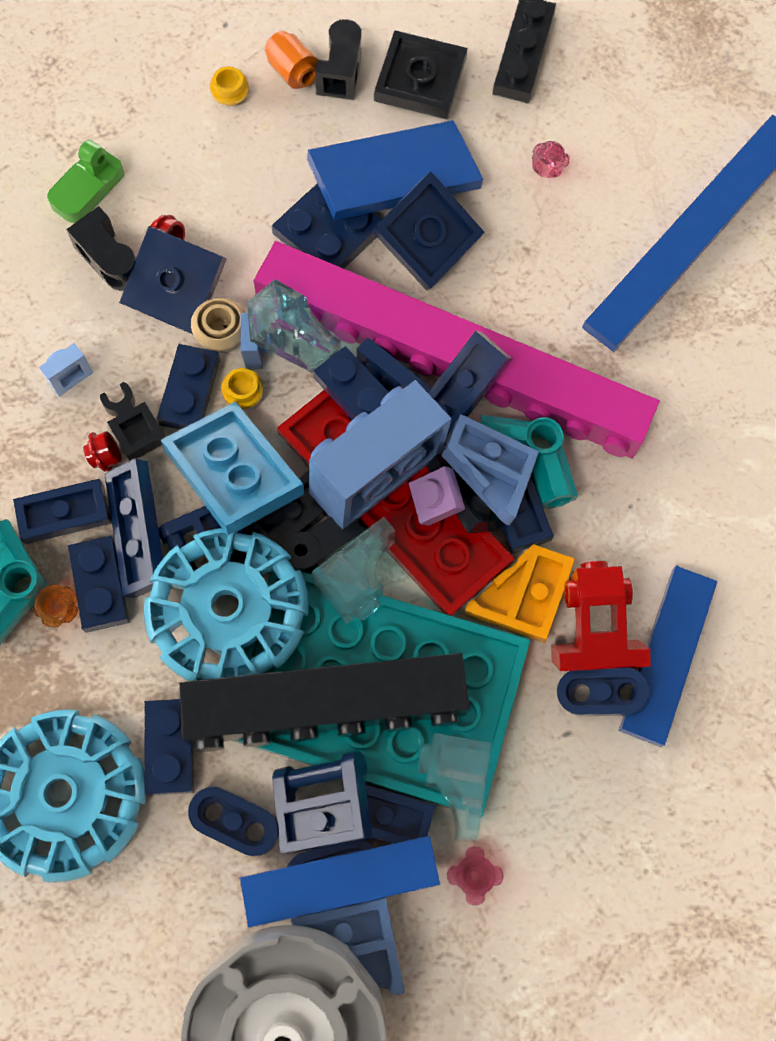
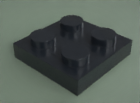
M394 30L374 90V101L448 120L467 59L468 48Z

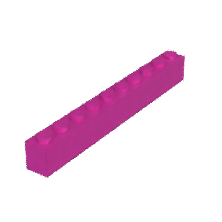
M276 240L253 280L256 299L266 309L273 312H286L311 328H317L318 326L333 332L337 338L346 343L354 344L357 342L361 344L368 337L393 358L409 364L415 372L428 376L433 374L441 377L475 331H480L513 358L484 395L491 404L501 408L511 407L524 413L531 421L546 417L553 419L569 437L580 441L589 440L601 445L607 453L613 456L634 458L644 441L660 402L656 398Z

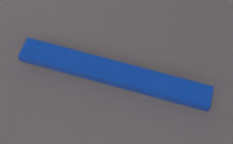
M772 114L584 321L582 329L611 351H616L776 171V116Z

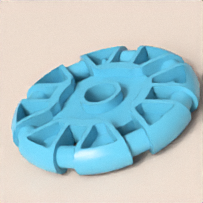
M222 528L193 535L195 540L181 548L177 545L168 552L150 579V582L154 583L150 597H146L144 602V622L150 643H156L162 652L160 659L168 668L185 680L196 681L263 674L272 667L280 668L289 659L303 636L304 632L300 628L303 616H308L309 601L303 575L300 570H294L289 562L291 556L284 548L256 532L248 535L238 533L237 531L227 536ZM234 550L247 552L244 565L230 562L231 554H233ZM205 555L209 563L193 571L189 563ZM274 571L279 581L268 587L262 576L267 572ZM171 589H184L181 603L168 601ZM226 594L235 596L239 601V605L234 614L221 617L214 613L213 606L217 598ZM272 608L285 611L283 625L271 622ZM184 625L190 636L177 642L172 633L176 628ZM258 640L264 651L249 660L243 649ZM207 649L221 654L219 665L204 662Z
M54 710L31 717V723L19 730L14 727L0 740V862L13 872L24 877L31 873L43 876V882L56 883L88 876L93 873V867L105 860L110 863L128 845L140 824L135 821L140 804L145 805L146 795L144 768L141 758L134 757L129 748L132 742L122 730L107 719L96 714L89 718L79 715L78 710ZM74 733L85 736L81 749L68 746L70 738ZM41 739L46 750L32 758L28 751V745ZM108 756H112L118 768L107 774L106 769L99 762ZM6 771L16 773L11 791L1 789ZM66 780L72 788L71 799L66 805L56 808L49 801V790L54 783ZM109 796L122 799L117 818L104 815ZM15 812L22 826L9 833L3 821ZM90 833L96 844L82 852L75 839L83 838ZM38 840L52 842L48 857L36 854Z

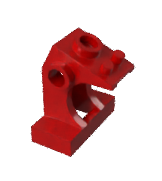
M590 561L581 564V568L573 571L572 576L564 584L566 607L575 608V639L573 643L551 644L552 663L559 671L651 666L650 648L640 640H627L626 605L632 604L633 588L630 578L623 577L622 566L608 567L606 561ZM610 605L611 631L591 632L590 606Z

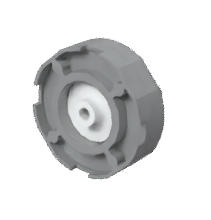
M283 925L264 928L248 934L209 966L186 1006L181 1033V1041H387V1021L384 1001L379 986L348 945L336 937L314 928Z

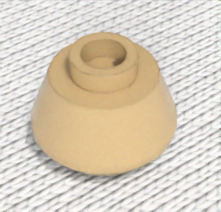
M228 298L209 299L203 302L193 313L191 319L192 333L202 346L219 353L229 352L235 349L241 342V313L246 312L234 300Z

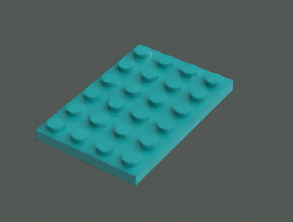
M274 571L270 572L267 581L268 587L279 581ZM301 571L305 580L309 601L308 616H303L300 628L304 632L293 654L280 668L272 667L264 673L462 653L470 709L466 716L459 717V724L451 726L432 727L431 720L412 722L413 728L409 730L385 732L384 725L365 727L366 734L350 737H339L337 730L320 731L319 739L303 742H292L290 735L271 737L272 744L253 748L311 766L340 760L343 754L360 751L367 763L366 783L482 818L530 639ZM272 608L271 622L283 625L285 611ZM258 640L244 648V653L249 660L264 651ZM235 740V741H234V742L243 744V740Z

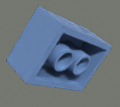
M416 380L404 389L400 386L394 388L383 398L380 407L369 415L366 412L359 414L348 424L345 433L334 441L331 438L324 440L312 451L311 458L309 459L310 495L343 530L425 468L435 455L442 454L451 417Z

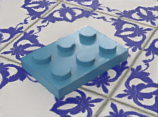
M236 402L161 440L165 453L221 528L226 532L227 536L231 533H236L304 495L303 483Z

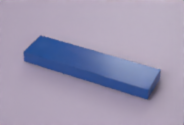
M675 566L672 569L647 646L650 648L651 666L639 667L638 670L650 685L651 699L648 706L641 713L633 716H623L618 731L658 747L665 746L718 581L679 566ZM634 686L628 701L632 700L636 695Z
M430 836L240 877L248 928L440 885Z

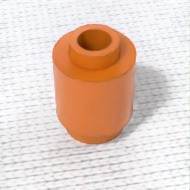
M279 31L273 34L265 46L268 63L291 88L300 89L311 85L315 81V69L318 59L295 34L286 31Z

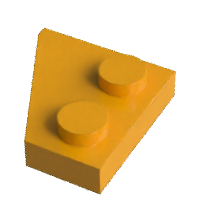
M533 544L518 557V561L511 568L505 569L493 580V584L478 598L472 599L467 604L465 615L546 643L564 592L565 581H568L575 558Z

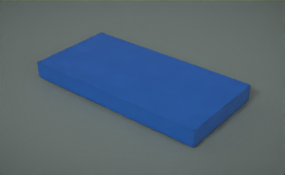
M454 120L308 149L307 154L308 163L334 221L393 208L430 171L451 195L480 189L483 182V177Z

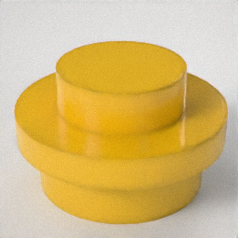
M225 66L219 68L214 73L210 82V91L212 97L217 102L223 105H235L247 97L249 86L247 78L239 69Z
M236 368L230 371L222 381L221 392L228 405L236 402L241 409H248L255 406L263 396L262 380L257 373L250 369Z

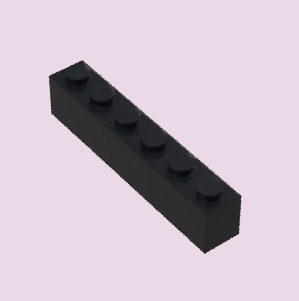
M462 653L179 682L182 740L188 745H195L196 752L224 749V742L243 740L244 747L264 746L272 744L271 737L290 735L292 742L311 741L319 739L320 731L337 730L339 737L358 736L366 734L365 727L384 725L385 732H397L412 729V722L431 720L432 727L451 726L459 724V717L466 716L470 709Z

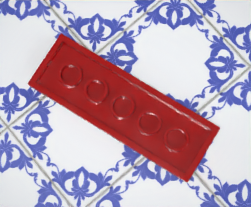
M323 390L277 427V433L309 467L312 451L324 440L331 438L334 441L345 433L348 424L352 420L329 394ZM425 467L361 516L358 521L442 613L453 616L507 569L515 558L490 532L467 533L456 514L429 526L420 524L409 483L429 474V470Z

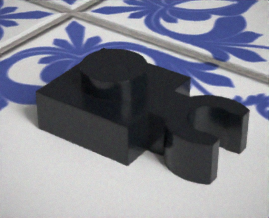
M123 382L120 384L124 393L123 400L113 403L105 392L100 394V400L107 413L115 416V418L107 423L127 458L131 461L161 446V440L166 438L145 402L134 407V394L130 386Z

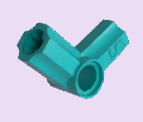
M481 414L479 423L539 451L531 472V478L543 508L553 509L562 507L577 499L578 493L562 445L564 439L563 430L555 420L546 417L537 418L529 422ZM543 438L549 442L551 447L541 449L534 445L532 439Z
M8 519L0 521L1 645L29 609L38 607L48 595L46 579L37 570ZM31 577V584L28 589L21 593L14 592L15 585L21 578Z

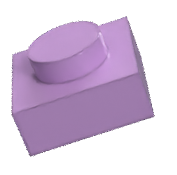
M444 466L409 483L420 524L429 526L465 510L455 472L452 468Z

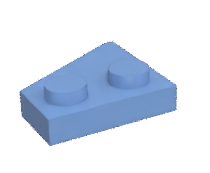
M460 414L451 431L442 457L503 523L510 525L516 518L539 451Z
M386 897L291 918L292 925L323 931L348 945L380 988L387 989L389 993L396 995L405 993Z

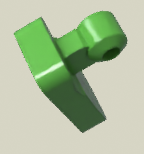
M91 139L81 144L78 151L80 160L56 182L47 194L52 210L71 223H76L90 213L124 177L121 161Z

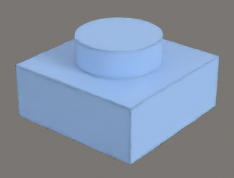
M75 343L66 349L54 352L49 356L46 363L39 367L47 382L58 396H61L93 374L84 354Z

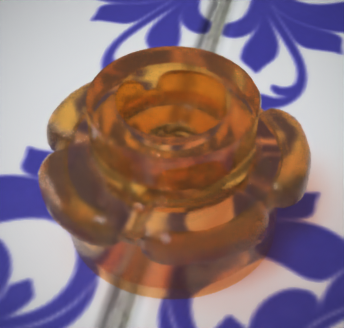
M57 584L43 588L35 599V615L41 617L42 623L51 628L60 627L64 622L70 623L78 612L76 593L70 587H62ZM56 602L61 604L58 610L53 609V605Z

